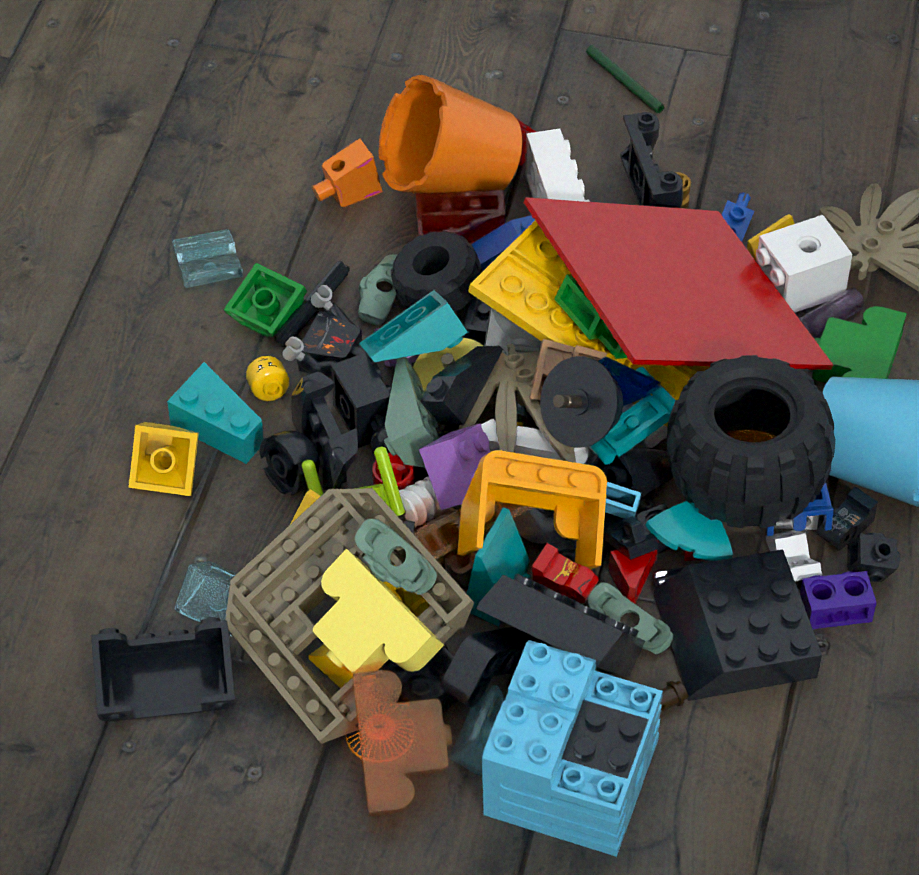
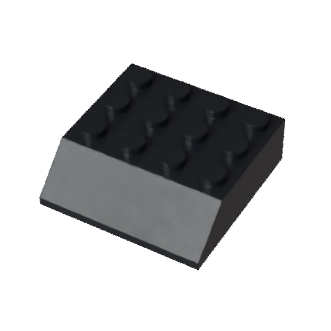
M783 549L688 565L654 590V597L661 619L669 626L670 631L673 633L670 647L682 684L687 691L688 701L818 678L822 654Z
M517 573L513 579L502 575L476 608L561 650L594 659L598 668L626 677L630 676L645 644V640L637 637L639 630Z

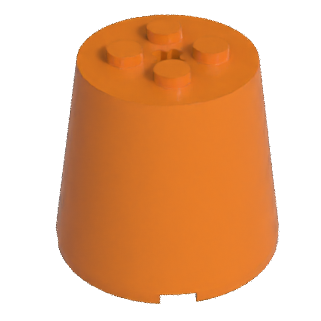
M416 75L405 82L406 88L402 93H395L381 127L379 160L384 161L385 171L382 175L386 183L394 190L413 193L495 196L501 193L514 177L521 156L522 134L516 117L508 111L432 77Z

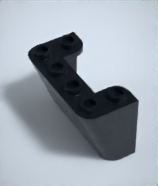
M209 617L200 620L201 624L194 628L195 633H189L188 630L183 629L173 630L169 632L168 636L155 637L153 633H143L136 635L135 639L128 640L125 634L119 633L117 628L102 629L99 631V634L91 635L97 715L99 719L110 722L222 710L235 706L228 621H221L218 617Z

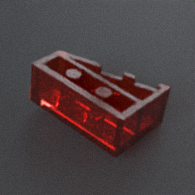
M503 190L416 194L417 237L429 234V232L445 231L462 236L472 244L505 224L506 213Z

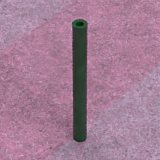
M590 45L587 48L586 53L653 111L659 114L664 110V104L594 45Z

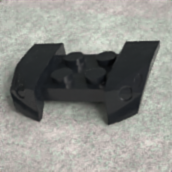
M316 372L301 378L291 395L292 422L297 432L307 436L317 445L320 451L323 490L326 492L328 489H341L342 483L347 482L346 472L358 457V439L356 428L341 434L324 398L335 387V382L323 373Z

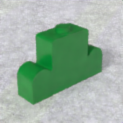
M874 306L865 310L862 324L834 317L828 318L822 337H816L815 341L832 362L833 367L831 370H812V379L827 383L831 377L888 379L903 334L907 313Z

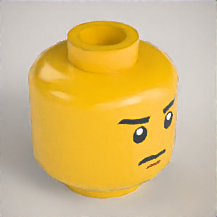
M261 356L249 364L246 370V380L254 396L258 399L274 401L287 392L289 376L283 364L277 358Z

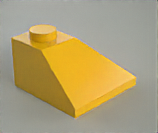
M148 422L135 425L128 488L192 496L199 433L176 426Z

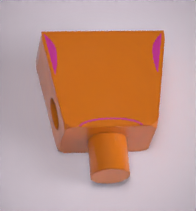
M361 139L356 140L323 162L322 169L325 180L312 186L313 192L319 201L333 196L341 207H346L383 192L374 157Z

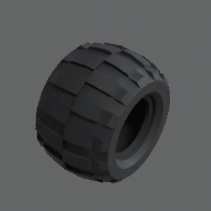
M741 355V357L734 359L724 358L711 363L710 368L707 370L698 371L683 388L679 400L675 401L667 425V459L675 483L687 502L694 503L695 507L699 509L698 512L710 520L717 519L727 523V526L742 529L744 526H759L760 529L776 526V522L784 519L792 520L801 514L803 509L809 505V502H813L816 495H819L831 472L836 441L834 422L829 405L823 392L814 385V380L804 371L790 367L788 362L776 358L757 357L758 355ZM738 430H756L775 435L776 437L763 442H744L734 439L726 433Z

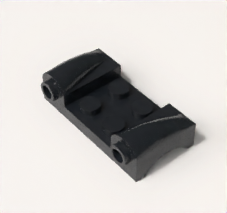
M650 112L623 115V121L630 136V144L621 152L620 157L638 205L681 208L683 202V182L681 177L673 171L660 172L658 164H653L652 151L659 137L660 123L657 116Z

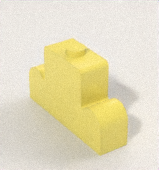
M348 549L323 574L321 580L322 588L326 594L337 602L313 627V632L330 649L326 655L338 667L342 668L345 665L349 671L366 681L388 659L406 671L413 672L424 667L444 646L425 624L383 582L371 573L368 566Z

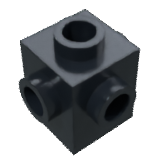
M860 533L847 544V571H867L870 582L884 581L899 567L900 553L897 551V539L887 538L882 533Z

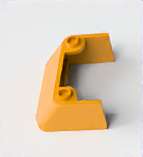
M495 450L484 455L477 466L462 501L457 555L464 556L483 548L484 525L493 517L496 501L554 510L553 523L557 533L564 538L576 540L575 563L583 565L590 570L601 566L607 479L604 472L593 465Z

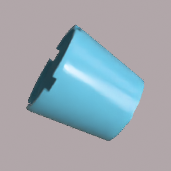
M831 377L823 389V395L832 414L836 439L834 458L829 475L919 507V380Z

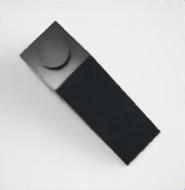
M500 346L475 347L433 376L420 402L440 424L464 425L503 349Z

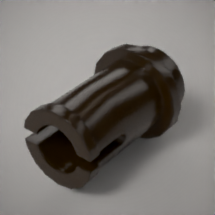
M680 681L667 682V687L661 689L663 691L660 703L662 705L661 712L674 705L682 706L684 700L688 699L687 691Z

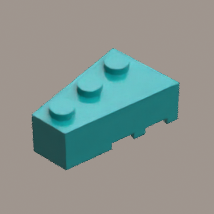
M205 362L167 401L170 425L199 433L198 440L245 464L260 449V444L264 440L262 419Z

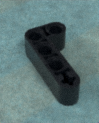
M515 627L470 634L458 648L442 680L441 687L466 706L473 707L483 697L493 677L515 673L525 645L529 640L543 643L547 646L548 644Z

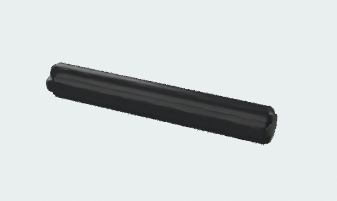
M342 261L334 264L300 307L295 310L278 330L275 336L277 343L286 347V341L300 333L320 309L312 305L311 296L317 292L321 285H327L333 293L347 277L350 271L348 265H345Z

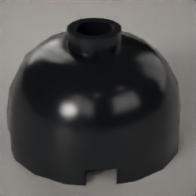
M291 430L282 431L264 438L260 444V459L266 457L268 467L263 468L265 474L280 493L286 494L291 492V495H295L308 487L302 469V463L305 460H312L317 474H319V449L304 434Z

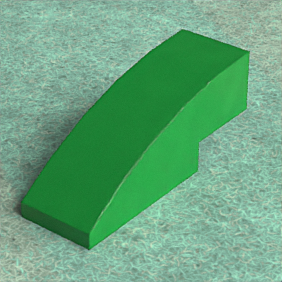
M571 274L566 275L554 298L555 301L588 339H599L616 359L627 358L575 278Z

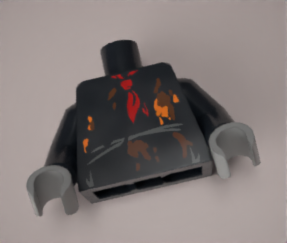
M321 285L317 292L311 296L312 305L318 308L324 307L325 310H319L303 341L295 336L290 337L286 341L283 357L288 361L297 359L298 368L301 372L309 374L321 372L327 377H332V364L366 352L359 344L362 341V330L346 316L336 303L329 301L333 293L327 285Z

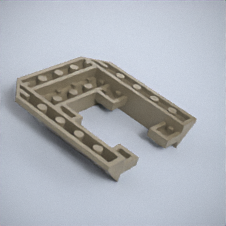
M372 488L328 489L230 581L225 618L228 621L229 631L321 743L358 730L359 727L356 724L380 703L365 683L356 675L332 696L298 655L317 638L313 632L315 624L308 617V614L328 596L322 588L321 580L329 566L348 549L370 569L369 564L363 559L365 554L358 548L355 542L356 532L365 520L370 518L378 519L388 525L425 557L435 569L437 577L433 587L424 594H421L430 606L418 618L443 644L455 632L461 636L474 604L472 599ZM402 547L395 548L390 556L391 563L395 566L403 564L406 559V552Z

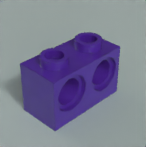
M848 571L828 576L815 575L802 579L800 597L812 629L873 621L877 602L867 571Z

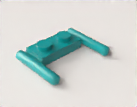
M644 367L637 368L634 375L648 389L652 396L650 394L622 413L619 421L598 443L589 446L606 465L612 463L616 455L620 457L669 421L676 400Z

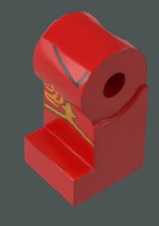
M549 543L545 545L532 565L534 581L580 603H585L599 581L594 572L559 554L558 549Z

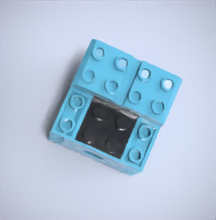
M529 640L525 645L509 685L507 697L501 705L482 756L484 815L617 857L659 740V716L662 706L660 703L663 691L595 671L596 660Z

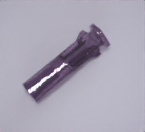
M850 288L799 319L812 337L824 331L828 318L834 317L845 320L863 310L864 300L862 295L856 291V288Z

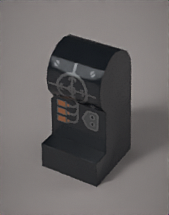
M855 486L847 494V499L833 512L832 529L825 531L822 522L818 535L838 550L843 549L874 522L878 502Z

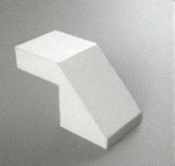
M792 530L777 533L773 536H766V542L770 551L783 549L795 581L815 575L822 576L820 562L810 559L806 533Z

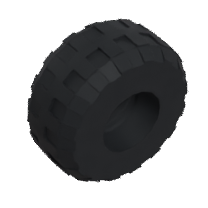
M435 231L423 236L420 235L403 247L393 262L391 278L395 292L406 309L435 290L448 302L455 312L464 308L475 297L468 290L470 284L482 273V268L477 253L466 238L450 232Z

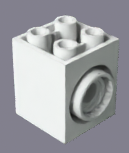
M821 215L760 235L758 249L756 250V262L795 313L845 296L853 254L826 218Z

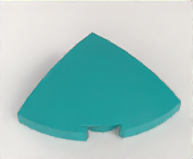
M685 501L661 512L646 522L645 526L658 540L673 550H677L680 547L685 551L694 552V558L717 561L732 558L734 555L722 522L717 519L710 520L698 512L699 509L695 507L694 503Z

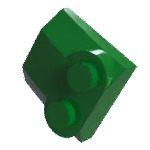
M255 263L224 308V312L239 324L263 336L274 337L288 318L303 303L307 290L305 286Z

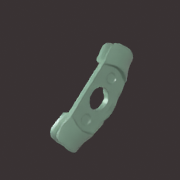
M396 254L385 256L359 283L360 297L358 303L360 304L358 315L361 320L379 326L384 323L390 313L392 304L397 296L391 278V269L397 256ZM380 281H386L393 286V289L389 292H383L376 287V284Z
M370 518L363 522L356 532L355 542L358 548L365 554L363 559L369 564L371 573L381 582L386 581L396 588L402 587L406 591L414 592L418 595L424 594L433 587L437 573L425 557L380 520ZM402 547L406 552V559L400 566H394L390 560L391 553L395 548Z
M605 582L599 583L590 593L587 605L620 622L621 617L630 612L639 616L640 621L633 628L639 630L637 637L645 640L642 649L659 654L670 646L673 640V633L670 631L669 626L660 619H655L624 597L612 585Z

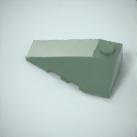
M402 357L397 358L385 419L388 437L384 441L389 452L393 456L398 454L405 465L425 467L419 449L439 438L435 429L438 427L435 417L420 402L425 392L418 374L407 358Z

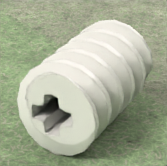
M429 476L417 481L414 485H409L405 489L399 490L405 513L398 517L403 521L415 522V527L423 525L426 521H431L435 516H440L453 508L441 510Z

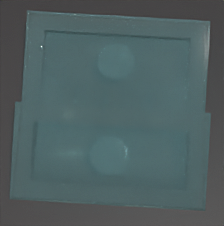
M229 229L172 240L185 288L243 277L242 266L236 254L235 243Z

